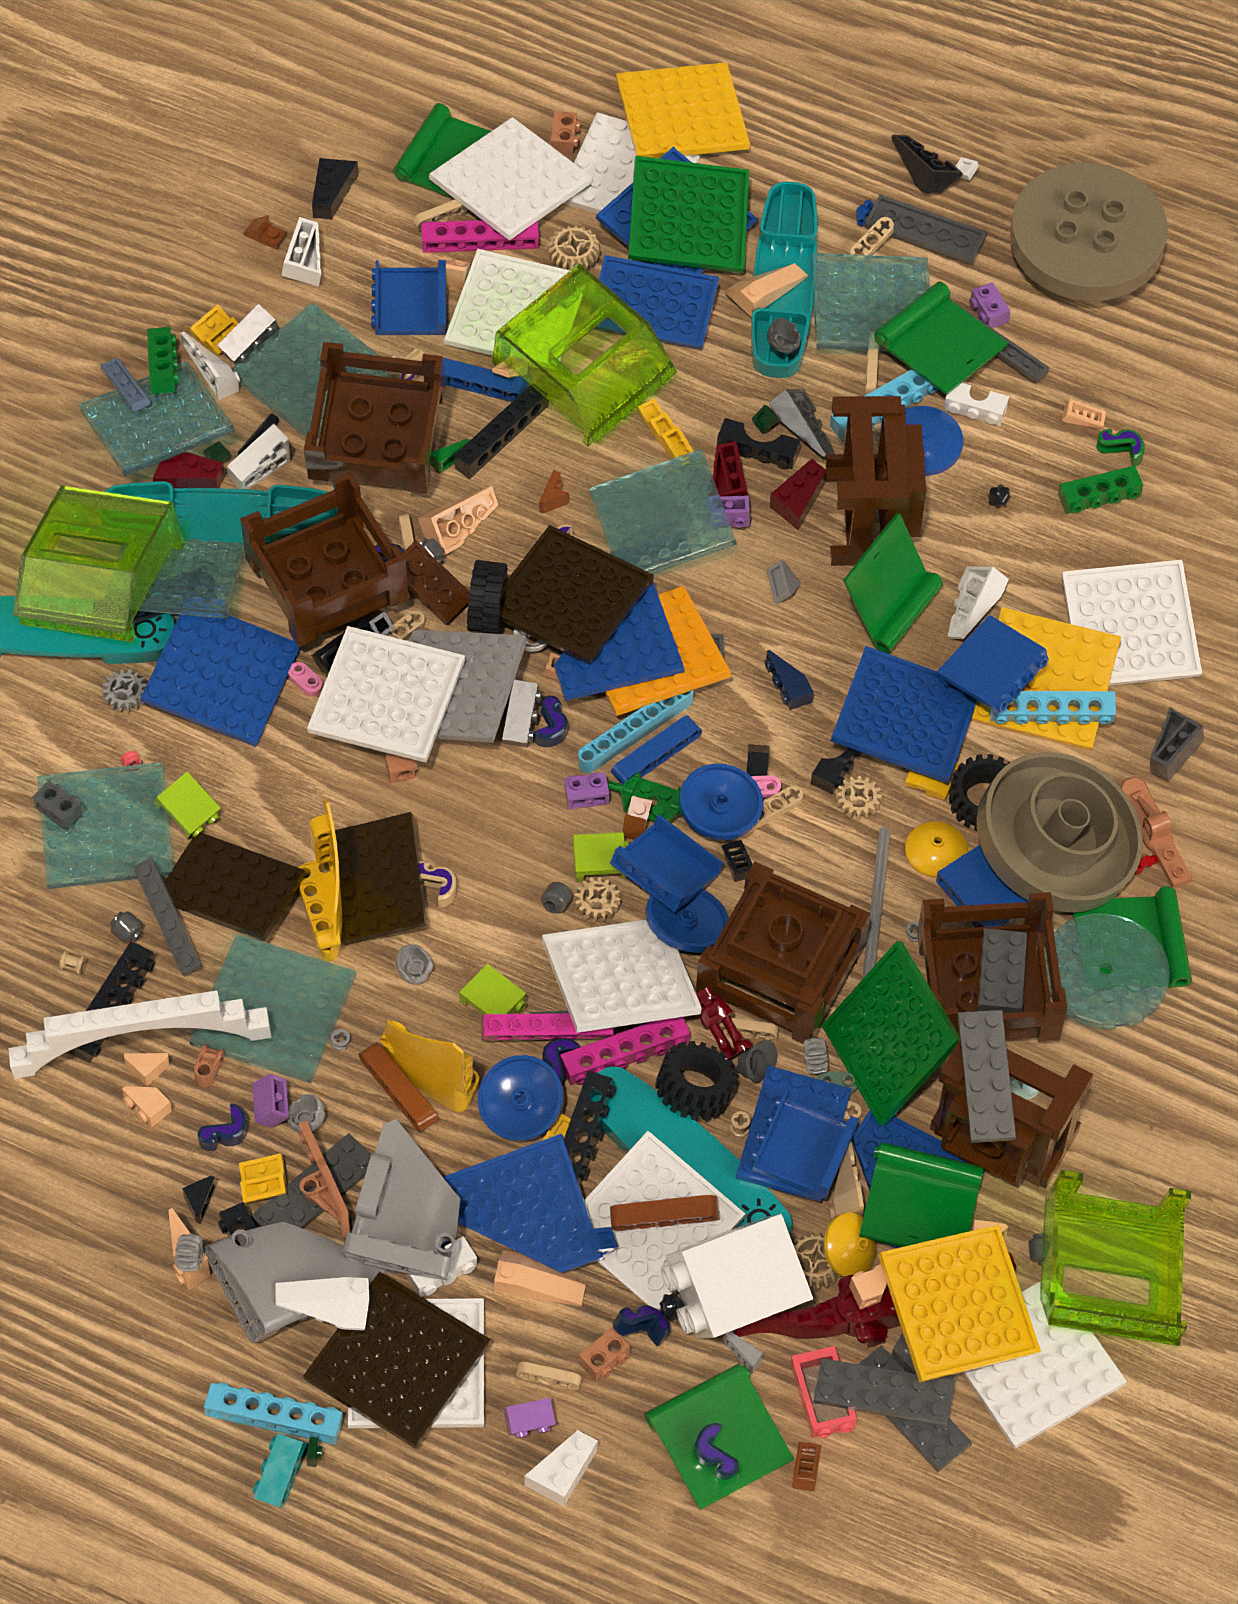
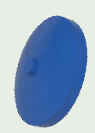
M929 406L906 408V424H922L925 476L940 474L951 468L958 461L963 448V434L959 424L952 416L938 408Z
M709 764L696 769L685 779L679 795V807L687 824L699 834L716 840H731L747 834L756 826L763 808V797L756 781L745 771L727 764Z
M704 889L676 913L652 895L649 897L645 908L646 921L652 932L669 946L687 952H704L707 945L713 947L729 919L721 902Z
M528 1055L511 1056L495 1064L484 1076L478 1092V1108L484 1123L499 1137L513 1142L532 1141L546 1134L558 1121L564 1106V1089L558 1074L543 1060Z

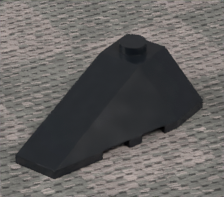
M892 134L891 138L914 182L924 193H940L962 176L963 173L948 160L945 163L939 160L937 153L924 150V145L910 136Z

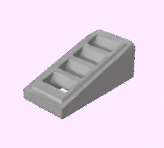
M731 1331L723 1334V1342L741 1363L746 1366L748 1371L753 1374L762 1363L763 1353Z

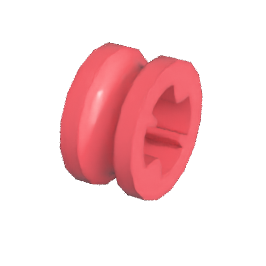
M129 751L120 758L125 770H133L141 765V759L136 751Z

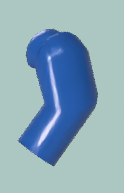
M871 200L864 201V204L856 209L858 225L862 226L865 224L866 217L874 206Z

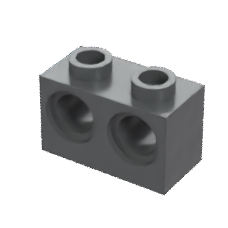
M49 780L32 796L34 808L64 830L82 814L80 800L74 795L70 796L61 785L54 784Z

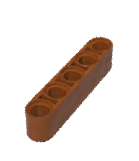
M375 1042L358 1054L366 1069L418 1132H422L438 1121V1116L433 1108L378 1042Z
M716 1195L690 1196L610 1206L611 1229L614 1231L710 1222L719 1219Z

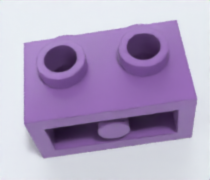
M993 282L972 289L969 303L971 308L976 310L981 321L991 328L1009 323L1010 309Z
M749 496L709 497V528L750 526Z
M594 772L589 775H572L564 778V791L568 810L609 805L606 773Z
M268 1074L252 1083L255 1123L272 1128L287 1120L289 1114L286 1079Z
M550 1398L503 1408L508 1435L515 1434V1438L528 1436V1431L537 1429V1433L550 1431V1426L556 1425Z

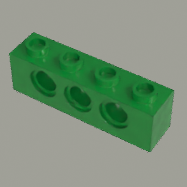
M171 327L147 329L151 393L175 392V384H179L178 372H174L178 371L176 347H173L177 346L176 335L171 333Z
M1134 465L1061 483L1058 496L1066 514L1078 513L1085 509L1098 508L1109 503L1115 504L1125 499H1135L1141 496L1143 482Z

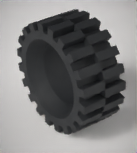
M475 560L469 590L467 631L499 634L502 623L499 620L503 584L507 580V563Z
M982 754L976 755L975 761L970 757L966 759V764L961 763L958 766V770H955L949 793V805L951 804L952 814L957 813L956 819L959 822L965 820L964 826L968 829L973 825L975 826L974 831H977V811L979 806L969 800L966 792L976 784H990L997 774L1010 763V761L1007 764L1003 763V757L999 756L998 760H995L992 754H988L987 759H983Z
M689 1041L688 1046H686L685 1042H681L678 1047L674 1045L669 1052L667 1051L657 1075L655 1087L658 1089V1097H664L662 1103L665 1106L670 1104V1111L673 1113L678 1110L681 1112V1117L686 1118L687 1115H691V1120H697L701 1116L703 1120H708L710 1115L715 1118L719 1112L722 1113L725 1110L737 1081V1077H735L737 1072L736 1068H732L733 1062L731 1059L725 1060L726 1054L723 1051L719 1054L716 1052L717 1047L712 1045L710 1049L706 1047L707 1043L701 1042L700 1045H696L695 1041ZM691 1070L707 1076L715 1085L709 1087L693 1085L681 1075L680 1071Z

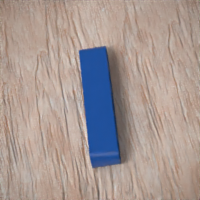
M443 358L445 385L512 402L529 386L527 380L518 376L508 378L493 373L492 370Z
M686 715L617 762L611 769V773L621 784H624L637 773H640L642 778L694 742L701 735L702 729Z

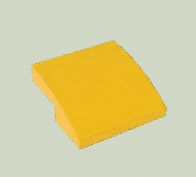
M217 304L190 327L189 332L207 349L218 356L222 352L217 345L239 323L234 317L230 318Z
M955 763L948 783L910 770L905 780V785L925 791L926 796L946 800L950 791L955 770H958L959 764Z
M281 1153L239 1163L241 1174L240 1186L244 1204L287 1194L285 1166Z

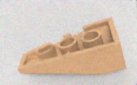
M794 263L740 280L725 290V294L751 317L754 310L767 307L807 279L808 275Z
M489 486L434 509L419 517L418 521L424 537L435 539L445 549V554L459 548L464 543V539L469 534H472L475 531V527L481 521H484L499 504L492 486Z
M503 1250L494 1280V1292L582 1307L586 1288L585 1284L564 1273L562 1274L519 1252Z

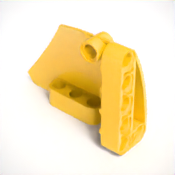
M325 798L323 799L324 815L313 818L309 823L311 846L316 860L304 863L298 867L305 870L306 876H308L299 885L298 892L319 955L324 961L330 962L338 957L342 941V900L337 841L330 805ZM328 870L329 872L322 873L321 871ZM315 911L321 912L319 914H313V912Z
M388 1020L380 1042L411 1083L424 1094L452 1111L458 1113L466 1111L479 1090V1075L473 1070L472 1056L465 1053L453 1042L429 1039L410 1033L402 1024Z

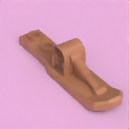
M1136 776L1124 779L1120 788L1127 795L1137 813L1141 825L1143 843L1158 858V863L1171 887L1174 889L1192 882V876L1174 845L1173 834L1170 831L1171 821L1165 811L1160 812L1150 794L1146 781Z
M307 1120L299 1123L301 1132H298V1135L303 1145L308 1144L310 1149L306 1151L311 1163L316 1162L319 1171L304 1177L299 1185L300 1190L306 1201L316 1203L337 1220L341 1226L342 1237L345 1241L347 1232L352 1233L353 1230L352 1219ZM309 1187H316L312 1192L306 1191Z

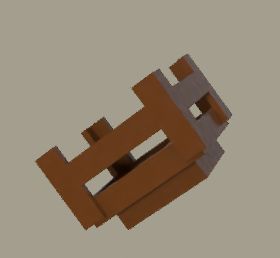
M323 342L320 357L321 371L310 432H307L304 446L308 479L328 482L329 478L335 479L351 472L358 482L407 487L408 492L428 494L431 476L429 465L438 408L439 404H443L446 387L443 356L423 354L422 361L344 352L343 344ZM346 367L424 376V382L348 373ZM326 390H328L319 443L316 446Z
M836 396L832 399L833 417H847L843 454H827L826 482H837V510H844L846 530V545L830 546L831 566H855L871 546L875 509L879 510L880 533L895 514L899 513L910 537H920L926 497L922 424H906L905 405H901V396ZM882 416L878 453L874 454L872 417Z
M351 472L333 479L334 490L262 520L259 511L240 518L246 561L254 574L257 572L261 574L286 616L289 633L298 647L316 640L318 635L389 605L391 608L409 600L405 558L397 545L391 546L362 499L360 485ZM336 508V516L265 545V537ZM364 524L387 559V562L384 563L363 529Z
M754 861L745 877L744 892L714 946L707 945L698 961L696 993L710 986L713 993L718 994L723 1000L793 1031L792 1039L803 1044L805 1040L818 1036L821 1030V1023L853 963H857L866 947L871 913L852 904L850 907L840 904L773 874V869ZM851 946L825 996L822 997L846 950ZM719 975L795 1008V1015L719 981Z
M1051 892L1030 893L1028 902L944 907V898L922 900L917 930L919 953L924 952L927 983L958 1035V1013L977 1012L981 946L984 928L1027 933L1022 1012L1003 1013L1005 1039L1038 1038V1041L1060 1040L1067 1011L1065 988L1061 987L1052 924L1054 910ZM1024 918L1023 925L940 930L941 923ZM1043 945L1046 947L1053 1002L1050 999Z
M959 1040L940 1072L939 1082L943 1083L939 1108L931 1120L930 1130L942 1137L940 1148L971 1164L984 1167V1171L1017 1188L1022 1180L1025 1179L1038 1187L1041 1186L1046 1189L1079 1132L1081 1122L1077 1121L1082 1099L1091 1084L1093 1074L1073 1064L1066 1078L1006 1049L1009 1076L1053 1098L1046 1110L1011 1092L1016 1139L970 1143Z

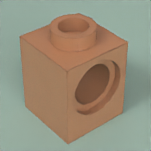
M393 754L385 755L390 783L415 778V770H418L416 760Z

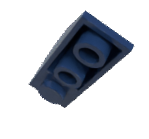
M767 650L764 664L767 671H771L773 675L774 686L779 687L781 691L780 697L782 702L787 704L789 710L812 703L814 692L806 676L774 652Z

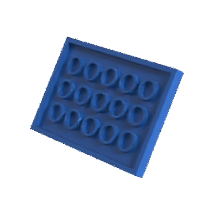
M605 255L588 321V328L703 350L719 277Z
M768 1065L736 1179L821 1202V1197L753 1171L754 1162L751 1161V1157L755 1148L759 1150L761 1146L758 1143L763 1131L767 1132L769 1128L766 1126L770 1114L775 1115L777 1110L774 1109L778 1096L783 1097L785 1090L788 1091L787 1098L843 1120L852 1088Z

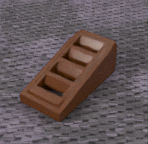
M799 1442L792 1488L807 1491L815 1490L821 1445ZM802 1452L813 1453L815 1456L804 1455Z

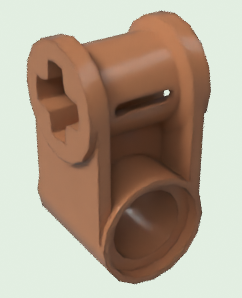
M206 1044L202 1045L194 1066L195 1082L199 1087L207 1088L214 1083L218 1070L224 1060V1049L216 1050L209 1048Z

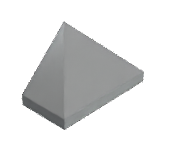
M783 560L767 569L776 604L791 596L801 584Z

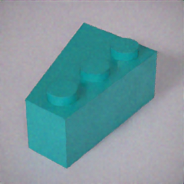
M277 1433L276 1437L273 1436L269 1444V1450H271L269 1458H265L261 1466L262 1477L256 1481L253 1488L254 1498L283 1509L294 1484L293 1479L296 1471L300 1470L302 1466L300 1462L304 1450L308 1451L309 1444Z

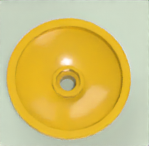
M929 821L918 825L910 832L905 843V855L909 864L922 875L937 878L939 870L968 852V845L963 834L956 827L941 821Z
M853 1212L841 1213L834 1217L829 1223L824 1236L826 1259L833 1271L841 1277L856 1274L860 1271L868 1272L876 1258L877 1242L859 1237L863 1216Z

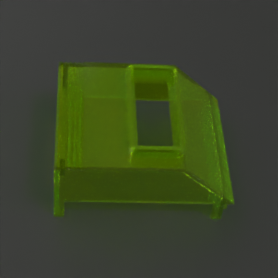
M580 263L497 330L495 335L492 363L497 366L504 361L584 431L583 443L588 447L593 442L597 443L607 431H611L620 420H624L634 408L640 406L647 397L652 396L661 385H665L677 373L651 324L598 278L593 276L592 273L587 271L586 268L581 266ZM607 317L627 333L579 374H574L558 360L559 357Z
M60 486L54 500L51 501L21 555L13 616H17L20 624L133 642L136 635L132 621L171 548L182 550L184 546L173 502ZM61 536L126 546L119 559L53 550Z
M1061 1170L1045 1197L1040 1300L1048 1324L1180 1346L1181 1337L1187 1330V1321L1183 1320L1181 1322L1184 1220L1185 1208L1191 1200V1191L1169 1188L1159 1205L1152 1206L1076 1193L1083 1182V1173ZM1064 1266L1148 1280V1305L1064 1292Z

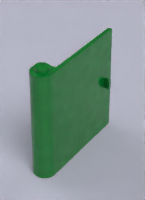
M436 103L393 168L395 177L399 180H404L452 197L429 179V174L491 131L451 117V112L447 106Z
M941 281L936 282L874 332L875 341L878 345L884 347L946 395L1008 346V342L950 300V290Z
M899 513L895 514L843 579L874 647L887 654H890L943 586L942 578L938 574L926 572Z
M1164 886L1155 893V896L1113 898L1095 909L1073 912L1086 992L1185 987L1192 983L1175 889Z
M881 1142L880 1146L876 1145L873 1158H876L877 1161L859 1237L905 1247L970 1231L984 1167Z
M739 1363L644 1412L650 1429L654 1433L657 1432L699 1510L794 1461L792 1454L749 1380L750 1373L748 1369ZM708 1424H722L712 1445L738 1461V1470L731 1479L723 1480L715 1475L717 1466L707 1467L702 1465L695 1457L694 1445L700 1431Z

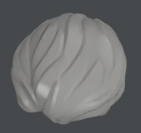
M416 944L405 945L397 952L395 963L401 978L413 985L425 982L433 969L429 953Z
M302 1095L301 1098L293 1101L289 1106V1118L287 1121L291 1129L301 1132L299 1123L307 1120L311 1131H314L324 1120V1105L316 1095Z

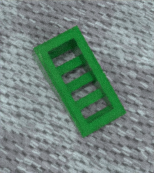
M465 439L431 452L430 465L439 474L455 464L454 455L469 440Z

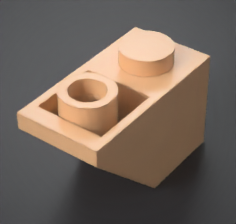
M125 1086L122 1089L125 1105L130 1109L133 1107L137 1112L138 1118L143 1123L147 1122L151 1127L172 1112L170 1101L155 1087Z
M881 1264L875 1266L871 1271L857 1272L851 1278L849 1287L859 1309L881 1302L887 1287V1281Z

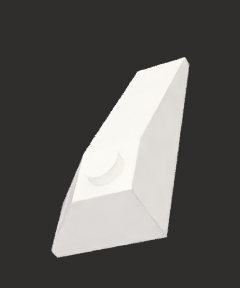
M182 332V346L217 400L219 401L239 392L238 383H240V378L237 372H233L229 365L187 333Z
M967 566L957 590L960 591V594L954 603L957 609L956 613L951 617L947 637L950 639H964L1001 597L1009 579L994 567Z
M342 1277L275 1283V1306L298 1314L303 1313L315 1317L317 1321L329 1322L340 1329L365 1330L369 1304L368 1278Z

